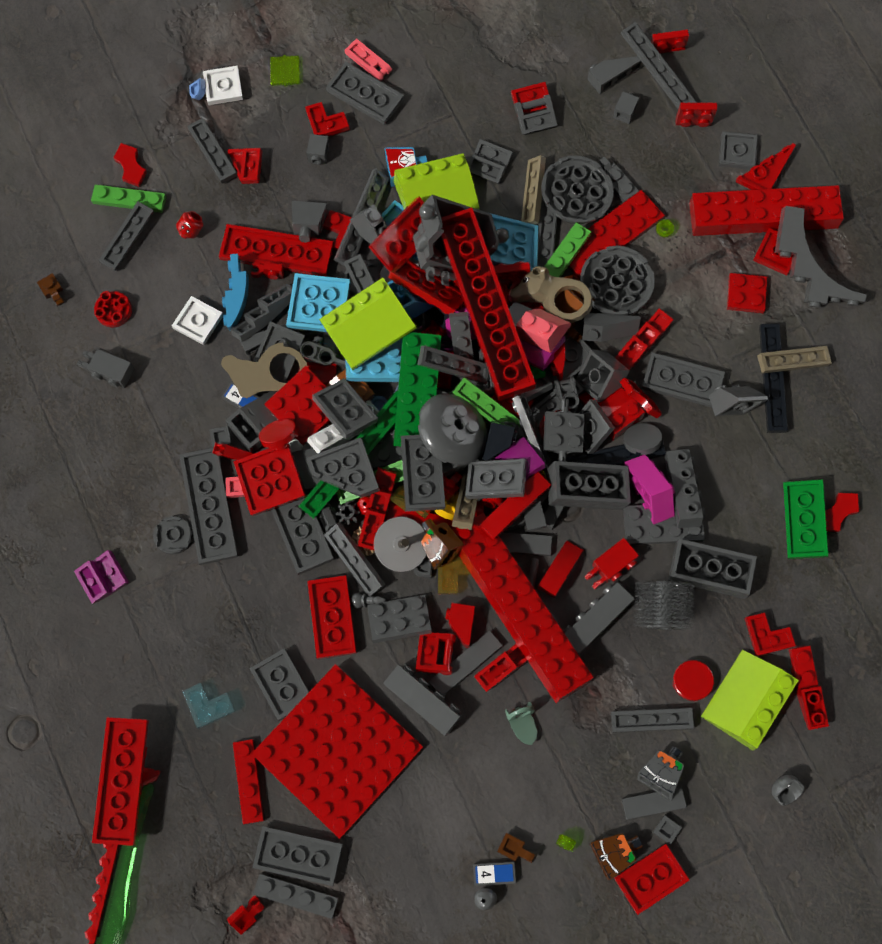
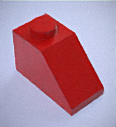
M451 603V608H447L445 620H449V627L464 647L469 648L475 606Z

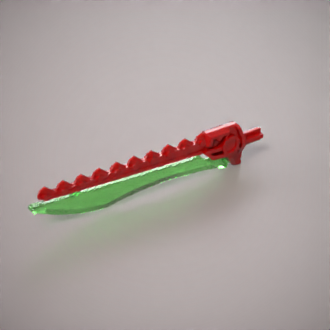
M146 747V750H145V759H146V754H147V748H148V747ZM143 768L142 794L139 804L135 846L122 845L101 935L98 937L120 846L103 844L107 852L99 859L103 871L96 877V884H99L100 888L92 895V900L96 903V907L88 914L89 920L93 922L92 926L85 931V938L89 940L88 944H120L130 916V895L135 855L151 796L155 789L152 783L157 781L160 770L155 771L151 768Z

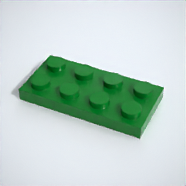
M823 480L783 482L788 559L828 557Z

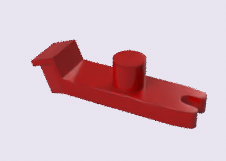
M216 442L212 452L217 456H224L235 461L253 454Z

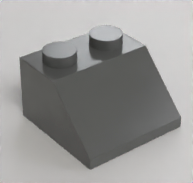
M590 350L576 381L595 400L602 402L622 387L620 381L627 377L630 370L606 350Z
M726 385L719 386L709 395L715 416L744 415L768 400L767 396L750 386L741 387V385H734L732 387H726Z

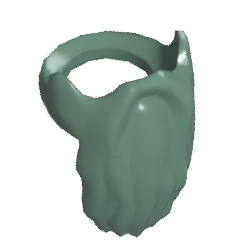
M528 702L527 707L512 709L510 713L505 709L507 719L516 737L527 745H532L537 738V729L531 715L535 712V708L531 702Z

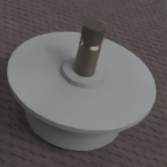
M395 517L389 519L376 532L374 538L375 554L378 560L390 570L397 572L412 570L419 566L426 556V552L421 545V540L426 533L419 523L410 518Z

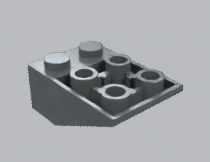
M269 391L241 407L225 420L228 427L250 453H254L262 446L259 439L260 431L266 425L278 420L264 405L275 394L273 391Z

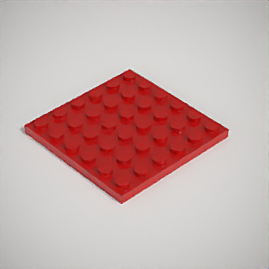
M335 664L251 754L340 839L418 754L423 746Z

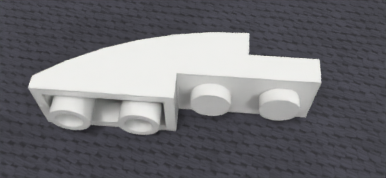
M370 400L365 402L375 415L379 412ZM331 424L308 437L307 442L318 454L345 444L359 433L345 439L336 427Z

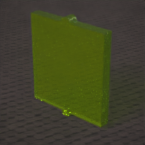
M283 55L282 57H270L271 86L284 85L286 87L287 85L300 84L299 56Z

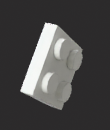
M238 66L203 71L208 105L243 100Z
M191 296L172 324V328L205 345L222 319L223 313Z

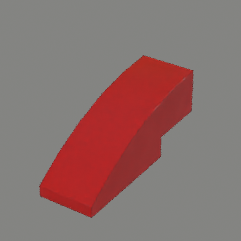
M566 541L538 585V589L555 598L581 556L583 549Z

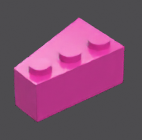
M642 455L624 462L625 466H628L629 483L636 495L640 494L645 502L642 505L645 510H650L653 525L674 517V487L672 483L667 482L663 472L658 471L654 461L649 460L646 455Z

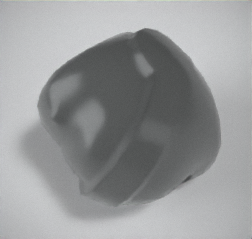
M490 888L478 890L474 895L476 907L481 910L491 909L497 901L496 893Z

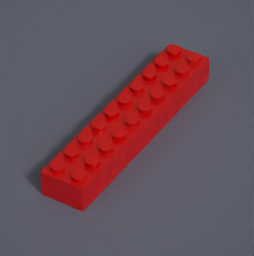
M471 207L442 217L443 224L441 229L444 230V233L441 235V239L498 400L502 401L535 389L534 377L473 208Z
M481 513L474 517L472 530L460 529L458 527L453 529L454 533L464 544L457 554L557 704L587 685L594 677L501 538L498 536L493 540L479 527L487 518L484 513Z

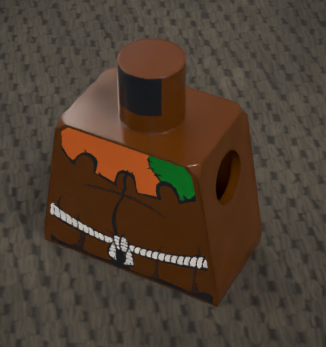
M432 519L426 520L422 523L426 534L421 540V545L435 570L450 564L464 544L447 523L443 522L435 525Z
M623 833L589 843L607 880L612 879L635 862L636 858L633 852L643 847L638 836L626 840Z

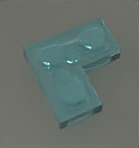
M201 683L182 691L198 729L235 712L228 693L208 700Z

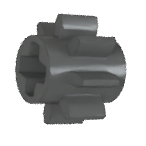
M346 501L344 506L338 505L340 512L336 513V517H341L339 520L341 524L345 522L350 527V523L358 522L356 516L360 515V511H354L357 507L356 504L351 506ZM346 511H350L349 517L345 516Z

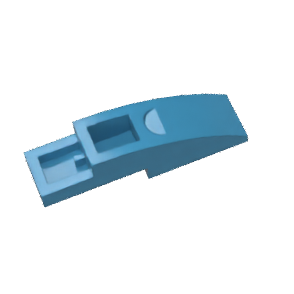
M230 254L231 260H228V271H231L232 278H229V288L232 290L225 291V297H222L223 308H226L223 322L229 331L238 325L248 297L249 276L246 271H241V261L238 254Z

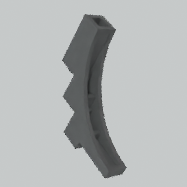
M790 206L782 208L775 253L780 254V257L791 258L793 256L789 278H794V281L799 283H806L807 281L804 303H810L809 306L820 308L821 305L827 304L828 299L831 303L844 301L850 306H859V304L866 301V294L855 292L839 285L827 276L816 263L805 238L804 209Z

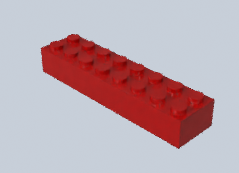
M839 185L692 193L689 202L693 236L767 232L768 228L778 231L781 209L785 206L804 209V230L838 229L844 219Z

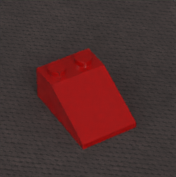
M621 387L602 402L597 401L615 427L609 435L613 441L625 433L629 427L641 421L645 414V411L636 400L629 396ZM587 392L578 397L584 406L589 400H595Z

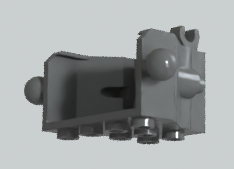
M431 195L420 207L421 224L418 226V231L414 234L413 240L420 268L426 271L427 281L434 282V275L441 276V284L449 286V280L454 281L455 276L441 239V235L444 233V230L441 229L443 224L441 218L471 207L435 195ZM473 208L487 250L491 256L497 250L499 243L502 244L508 240L509 234L503 228L496 230L492 214Z

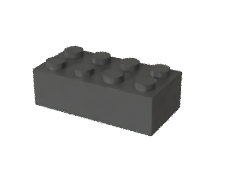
M555 461L547 468L548 482L551 484L550 489H548L549 505L622 510L631 503L628 466Z
M678 539L674 548L668 581L746 599L750 595L757 556Z

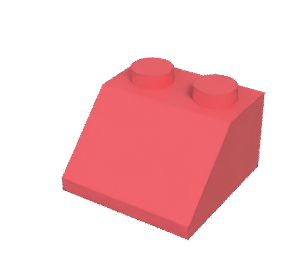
M534 309L524 313L516 324L519 339L551 353L570 328L571 323L542 309Z

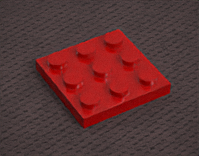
M304 366L264 403L278 420L290 419L295 422L299 432V436L296 439L303 446L307 443L308 437L319 432L330 422L312 400V395L326 388V386L307 366Z
M287 443L285 449L277 451L276 448H268L233 461L251 516L306 497L289 443Z

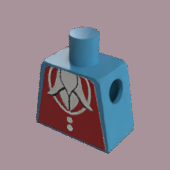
M412 147L385 148L391 187L395 186V170L427 162L426 156L415 157L414 148Z

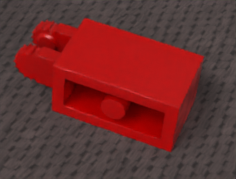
M623 538L594 560L592 564L594 569L584 577L586 580H589L595 574H600L602 578L593 584L592 587L594 589H597L605 582L608 583L611 580L615 582L622 576L621 572L626 568L630 570L637 564L636 560L639 555Z

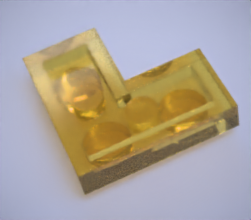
M458 554L450 564L438 568V594H458V575H471Z

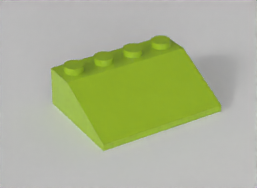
M463 153L397 169L394 172V185L404 210L416 197L420 196L426 202L431 195L478 210L480 209L471 172Z
M383 277L319 319L352 370L416 329L415 324Z
M742 650L701 717L753 751L762 742L799 680L784 670Z

